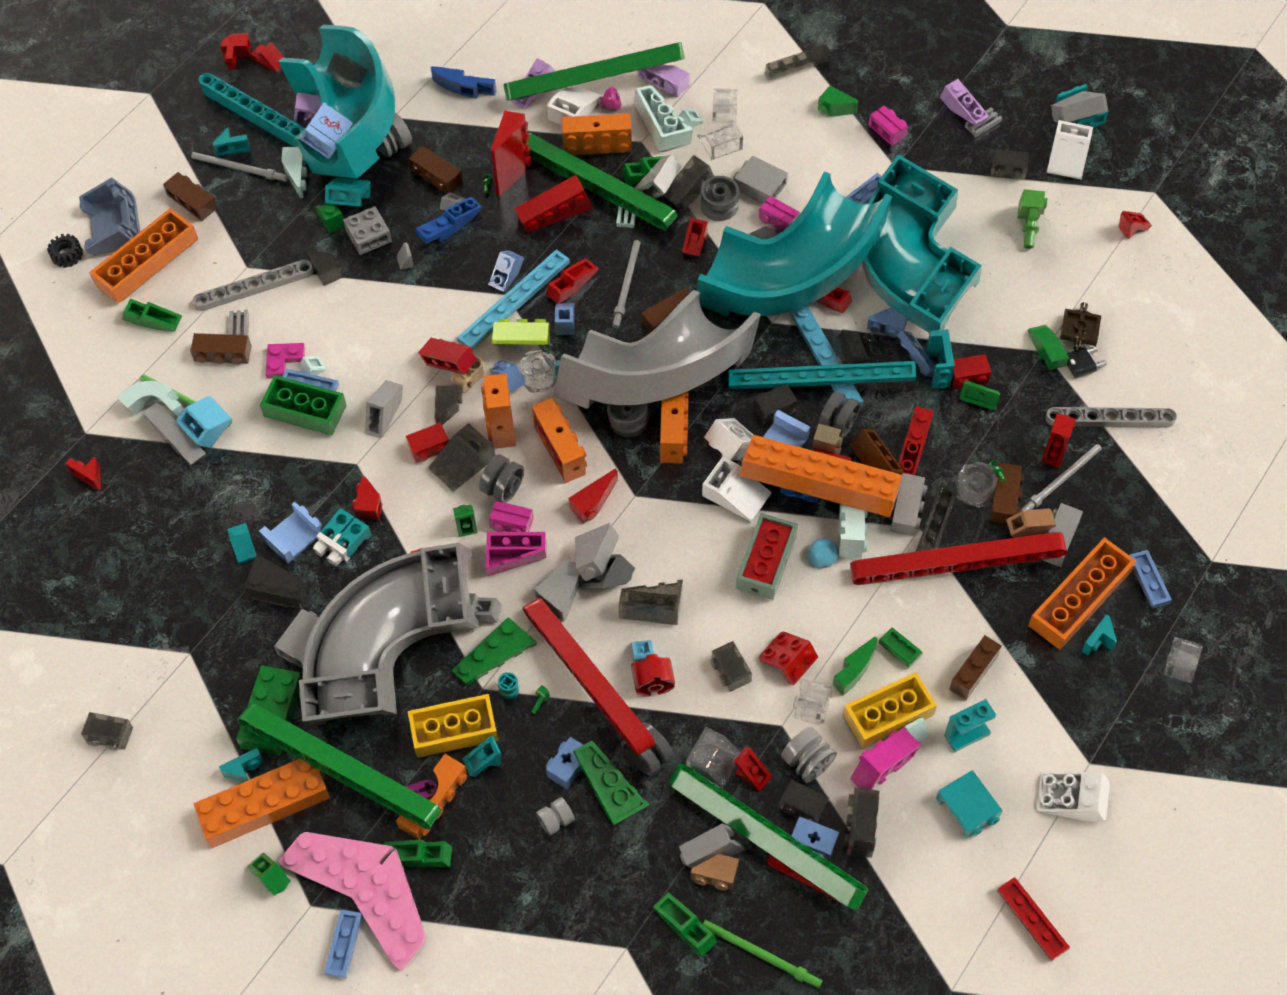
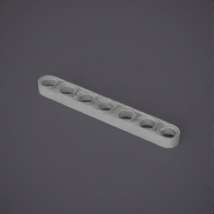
M308 260L288 264L198 293L194 296L193 303L199 311L215 308L308 278L314 272L313 266ZM304 266L310 267L307 271H301L300 269ZM286 272H292V275L289 277L283 276ZM270 277L275 278L273 282L266 281ZM251 283H258V286L255 288L249 287ZM235 288L241 289L239 293H232V290ZM217 294L224 295L221 299H215ZM201 299L207 300L202 305L197 304V302Z
M1052 407L1047 411L1045 418L1046 422L1053 426L1055 420L1051 419L1050 414L1058 413L1061 415H1077L1078 419L1075 420V427H1171L1177 419V414L1170 408ZM1094 414L1097 419L1090 420L1087 415ZM1112 414L1116 419L1109 420L1106 415ZM1131 414L1135 419L1132 421L1127 420L1125 415ZM1149 414L1154 420L1148 421L1144 418V415ZM1163 415H1170L1172 420L1166 421Z

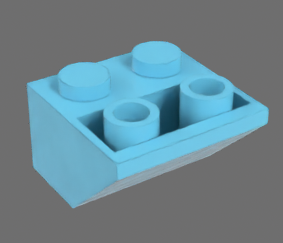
M207 396L187 406L175 422L197 445L212 448L233 419L211 396Z

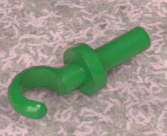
M484 174L483 177H489L482 182L484 193H488V188L491 186L490 181L493 177L491 174Z
M991 461L989 468L994 470L993 473L1000 478L1001 482H1005L1003 469L998 466H992L993 464H998V461Z

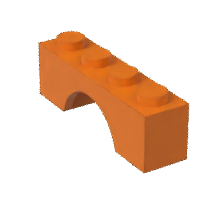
M444 754L433 769L434 776L438 781V789L430 801L437 804L441 809L438 818L443 812L444 805L453 799L457 787L463 785L467 779L465 765L447 754ZM401 815L396 820L398 828L417 840H420L422 836H426L430 829H424Z

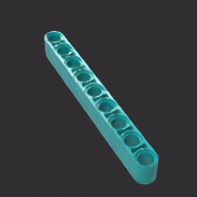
M210 73L202 74L199 77L204 95L288 144L298 147L294 138L306 128Z

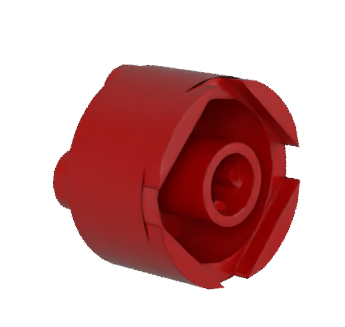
M649 654L646 656V659L631 664L634 686L638 695L651 696L650 692L656 691L658 695L674 689L675 678L670 658Z

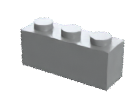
M902 473L891 526L892 532L913 536L915 529H919L921 518H918V512L922 513L924 506L921 496L925 497L927 485H924L925 477Z
M1061 503L1059 509H1054L1052 513L1056 526L1044 532V534L1053 532L1063 533L1066 549L1068 550L1083 511ZM1065 556L1045 559L1043 561L1061 567Z

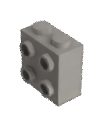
M376 207L366 209L363 212L343 219L345 230L359 255L392 242L390 231Z

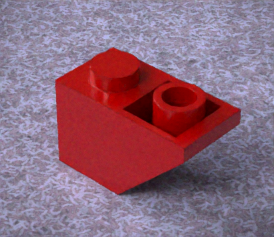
M362 476L360 483H357L356 486L357 497L352 502V511L355 512L357 519L379 521L383 506L381 496L366 476Z

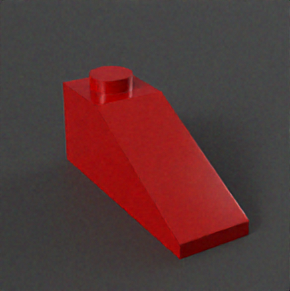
M613 469L569 497V508L582 523L594 519L600 512L618 481V471Z

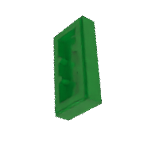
M893 627L878 642L908 668L923 653Z

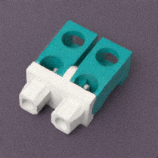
M340 508L316 536L318 541L313 550L320 557L327 550L331 553L327 560L332 565L337 566L342 560L347 562L364 540L367 541L372 534L369 526L357 518L354 519V516Z

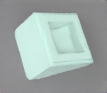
M684 109L679 115L684 119L687 127L690 126L692 128L703 123L696 110Z
M319 356L303 357L299 364V368L303 373L318 375L326 371Z
M923 718L905 725V729L918 742L928 738Z

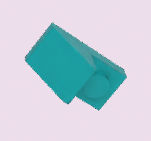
M228 128L213 142L217 157L251 151L247 134L231 137Z
M246 523L227 529L239 564L258 558Z
M1107 614L1082 648L1081 652L1087 656L1092 650L1096 652L1101 643L1111 650L1115 647L1116 637L1110 616Z
M493 736L487 738L463 758L470 776L476 777L489 765L500 766L501 752Z
M256 748L220 765L219 769L224 778L243 783L249 780L245 771L258 768L264 761Z

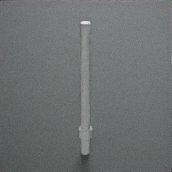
M193 152L191 155L192 159L265 176L266 179H277L285 182L288 180V175L277 173L276 170H265Z
M638 240L633 242L618 305L614 309L613 315L615 317L612 327L615 329L619 328L621 318L625 314L624 307L640 247V241Z
M1096 444L1039 494L1033 495L1028 500V503L1020 509V512L1032 510L1041 505L1042 500L1102 450L1101 446Z

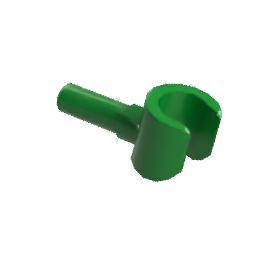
M543 685L536 690V695L539 698L531 711L533 714H536L541 703L550 697L548 689Z

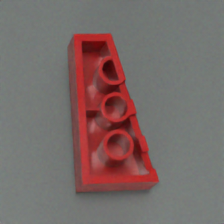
M575 175L514 209L528 233L593 209Z

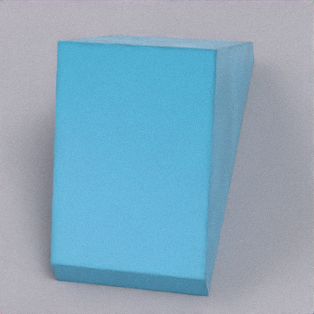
M651 640L631 642L633 662L646 659L647 655L654 654Z

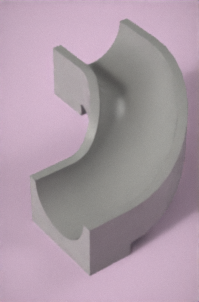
M693 290L656 329L639 341L627 343L590 330L579 358L567 354L561 356L553 396L588 409L595 401L614 405H637L660 401L682 394L711 380L733 364L741 365L751 353L761 314L753 312L738 329L728 330L717 327L702 312L699 301L700 292Z
M460 542L420 548L421 551L408 553L375 566L349 583L334 597L318 618L305 649L303 680H299L303 722L323 725L327 721L345 717L397 714L393 667L399 654L411 644L432 635L480 628L479 620L472 609L468 591L467 564L469 558H472V552L469 548Z

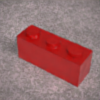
M432 337L418 352L425 365L462 375L477 360L470 346Z
M1057 413L1041 462L1060 468L1076 419Z

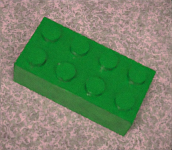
M274 375L260 403L263 416L266 418L332 436L347 406L343 393Z
M261 665L248 705L250 703L257 704L291 723L300 697L299 680H303L299 672ZM240 726L236 740L241 749L252 751L257 748L260 753L281 756V748Z

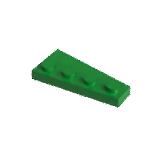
M507 617L451 670L452 674L465 686H468L488 674V671L500 667L508 659L514 656L517 657L529 647H534L537 645V642Z
M593 741L573 751L612 826L650 805L626 781L622 773L610 763V760Z

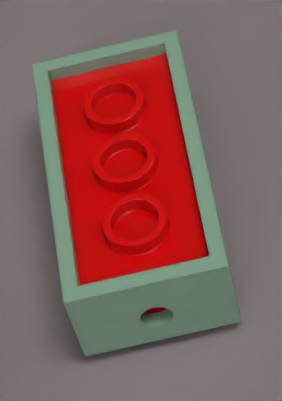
M764 513L760 514L737 575L736 589L774 600L797 536V523Z

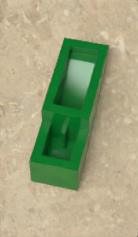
M666 156L643 157L639 163H625L621 172L627 185H637L654 165Z
M130 298L123 312L122 320L156 330L176 331L182 315L150 302L143 304Z
M1042 325L1028 329L1040 359H1044L1049 370L1067 366L1069 357L1061 342L1049 327Z
M873 637L844 658V669L834 675L833 685L843 696L857 684L868 669L878 640L876 637Z
M424 840L384 842V845L392 846L397 850L402 866L421 868L450 867L452 846L446 841L425 842Z
M669 892L653 906L661 918L701 957L717 943L714 934L699 922L695 914Z

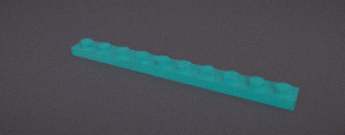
M915 361L729 370V389L916 381Z

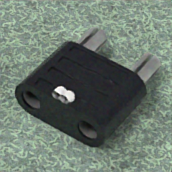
M1097 346L1087 349L1083 347L1079 352L1076 350L1067 353L1069 357L1067 366L1074 378L1096 372L1098 368L1107 365L1106 360L1095 363L1090 354L1098 351Z

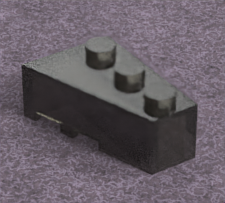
M854 787L853 794H849L848 807H851V814H847L845 825L849 827V834H845L843 846L847 847V854L870 858L873 856L876 845L875 833L877 829L879 790Z

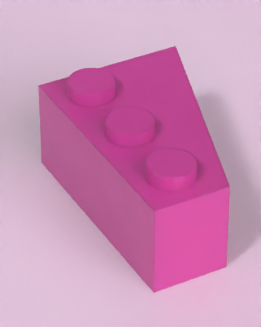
M487 532V576L532 563L547 556L546 532Z
M905 728L898 732L893 731L885 741H878L871 751L867 749L860 755V762L850 779L868 796L872 793L877 782L883 784L886 781L885 777L893 771L897 772L916 755L921 744Z

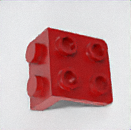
M784 631L780 632L759 656L760 662L780 669L787 682L791 685H795L819 658L810 641Z

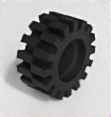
M61 234L60 238L57 235L55 236L56 240L51 239V244L48 243L49 248H47V251L53 263L57 264L58 267L63 265L64 268H67L68 264L71 267L73 262L77 264V259L81 260V256H83L82 247L74 235L66 234L64 236V234ZM65 248H71L66 253H59L61 250Z

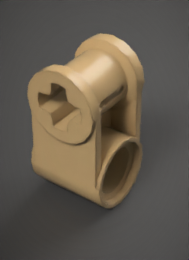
M476 357L477 360L464 375L453 372L450 377V381L458 384L463 392L469 391L485 374L482 360L479 357Z

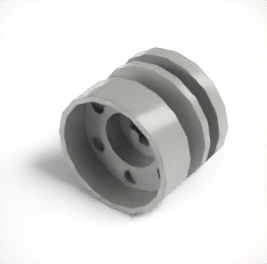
M397 113L394 114L389 133L376 148L385 158L390 157L392 153H397L398 148L403 149L412 143L411 133Z
M812 726L797 734L781 754V757L791 767L798 765L796 773L802 775V779L806 783L811 782L824 773L837 756V752L835 749L830 748L829 743L824 742L820 744L822 736Z

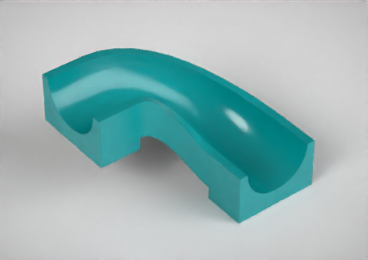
M322 25L319 28L322 37V50L315 65L306 59L282 58L278 62L296 96L297 92L320 96L321 106L323 103L327 104L353 122V124L344 135L334 142L336 150L330 159L300 140L304 131L295 137L294 140L312 174L357 179L380 159L375 149L384 141L393 123L395 114L394 88L374 44L363 32L349 26Z
M898 154L878 181V187L868 204L877 203L883 199L885 194L892 196L886 223L874 248L870 250L863 260L862 267L872 288L889 307H893L897 312L905 316L908 321L928 333L930 330H944L948 319L961 298L972 286L976 288L980 282L982 265L951 246L949 249H946L934 240L957 206L958 189Z
M824 171L803 211L789 227L777 236L761 239L725 226L717 255L706 276L700 274L698 278L697 291L700 292V306L729 317L731 312L749 316L756 312L761 314V316H773L800 309L817 301L843 283L860 266L870 250L874 248L886 223L892 196L885 194L881 201L874 204H861L851 201L836 190L831 181V174Z

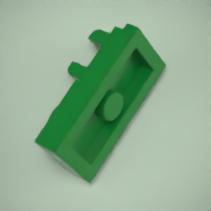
M965 380L959 399L995 411L1000 393L999 391Z

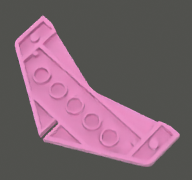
M304 832L298 836L278 860L286 869L352 897L390 961L399 970L402 971L425 943L426 935L397 850L392 846Z

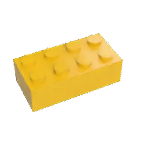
M917 672L844 705L843 717L861 748L864 749L887 738L893 731L898 732L905 728V725L919 718L926 720L934 716L937 705Z
M489 694L408 711L417 758L480 745L490 736H493L495 741H498Z

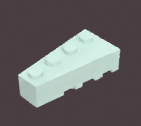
M652 85L636 88L634 105L658 150L663 151L691 144L693 129L690 126L687 127L684 119L674 113V109L671 105H667L664 102V98Z
M840 504L838 558L862 559L863 552L867 550V540H865L867 523H865V518H867L868 511Z

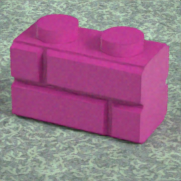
M883 106L869 117V126L890 145L893 146L906 137L907 123L904 120H900L893 110Z
M772 196L759 209V219L764 224L772 225L779 232H783L800 214L796 209Z
M495 501L489 517L490 528L496 532H529L534 518L533 509Z

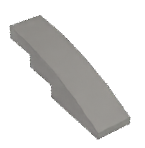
M158 402L142 412L161 437L185 459L190 467L206 455L201 447L189 437L175 422L176 420Z

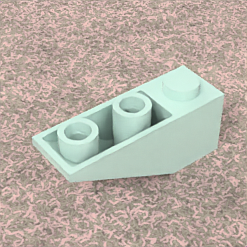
M283 147L282 164L284 171L299 197L303 198V192L307 188L305 177L308 175L307 163L299 147Z

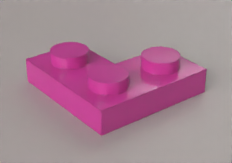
M304 343L267 344L266 378H273L274 375L283 377L286 363L301 362L302 358L305 357Z

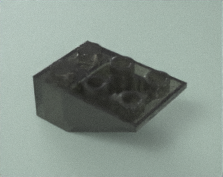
M842 329L832 343L840 365L898 362L890 340L886 335Z
M468 423L454 434L428 469L454 492L483 469L495 456L494 445Z

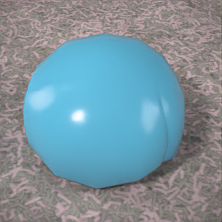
M825 538L814 541L807 551V558L810 564L816 568L830 567L835 563L839 555L836 544L832 540Z

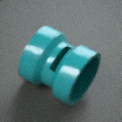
M506 672L499 676L498 687L500 695L506 699L515 698L519 693L516 675Z

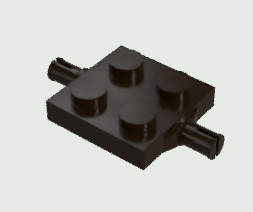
M1084 302L1080 304V310L1065 308L1060 333L1061 340L1074 342L1073 350L1076 351L1077 349V352L1081 351L1082 344L1097 345L1102 316L1088 312V303H1085L1084 306Z

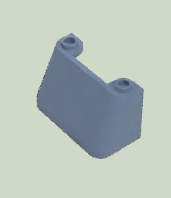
M109 178L79 196L81 211L88 214L91 218L93 239L88 238L85 240L84 248L87 253L100 255L115 252L140 232L135 196L114 178Z

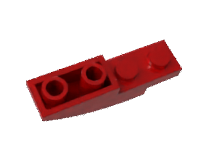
M915 406L898 462L905 474H916L934 411Z

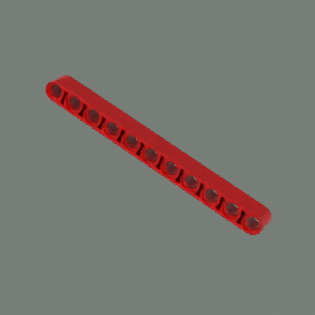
M1053 532L859 559L850 563L853 584L865 585L1059 558L1067 554L1063 533Z
M541 597L525 605L523 611L527 618L632 751L639 756L656 745L646 727Z

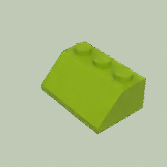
M498 319V322H494L492 344L550 345V323H546V319H535V323L528 322V319H517V322H509V319Z

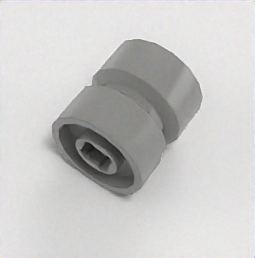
M562 797L553 801L551 808L546 806L536 812L541 826L549 836L557 832L560 825L567 826L575 821L571 809Z

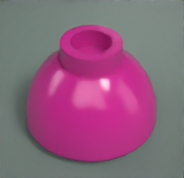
M614 87L608 88L604 92L603 97L600 98L603 108L607 107L612 110H618L622 106L620 95Z

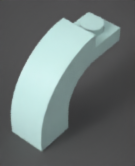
M143 381L133 384L117 396L134 415L145 406L156 402L166 405L177 417L183 412L180 409L182 405L177 400L179 396L169 386L157 381Z

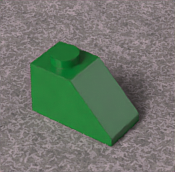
M829 86L818 99V110L831 117L850 115L857 112L858 100L832 86Z
M323 203L314 207L316 214L329 233L344 227L342 212L336 204Z
M472 504L453 508L459 537L477 534Z
M264 852L247 866L274 896L283 892L291 882L279 865Z

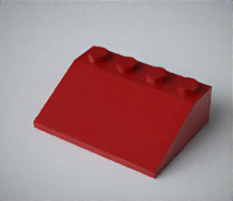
M504 110L491 148L496 196H501L525 174L527 166L530 167L531 156H529L530 145H528L529 133H527L528 122L525 120V114Z

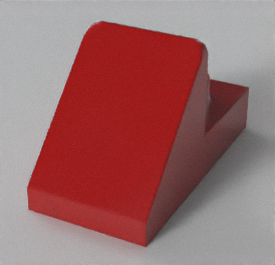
M271 42L266 47L260 44L250 54L251 59L276 73L281 69L278 61L284 58V56Z
M1121 212L1119 229L1128 239L1137 230L1148 231L1152 226L1142 213Z
M690 218L682 249L683 253L700 257L704 239H707V221Z
M93 457L87 465L81 461L76 462L71 458L65 463L71 474L98 491L101 489L100 465L96 457Z
M745 747L733 761L738 768L735 774L759 792L772 777L751 748Z

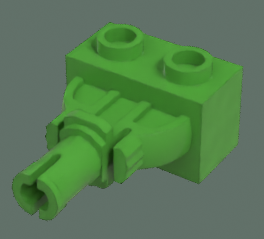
M1023 189L1020 197L1017 218L1025 219V225L1022 227V231L1025 233L1024 248H1034L1035 235L1039 232V226H1036L1037 220H1039L1041 214H1044V209L1047 207L1045 191Z

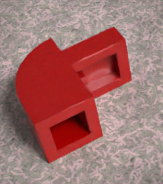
M248 33L229 35L220 45L224 63H227L229 70H236L238 57H250L251 43Z

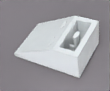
M577 85L567 87L556 93L548 103V120L562 125L561 117L589 116L600 101V98H602V95Z
M1059 120L1047 173L1081 179L1093 127Z
M722 456L703 483L702 496L752 522L771 495V492L760 482L741 477L742 467Z
M1041 772L1037 812L1081 821L1106 822L1110 782L1103 772Z

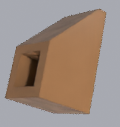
M1051 509L1024 510L1006 519L1011 536L1014 538L1039 535L1056 526Z
M717 854L692 868L691 880H694L699 885H714L715 888L723 891L727 889L732 890L739 859Z

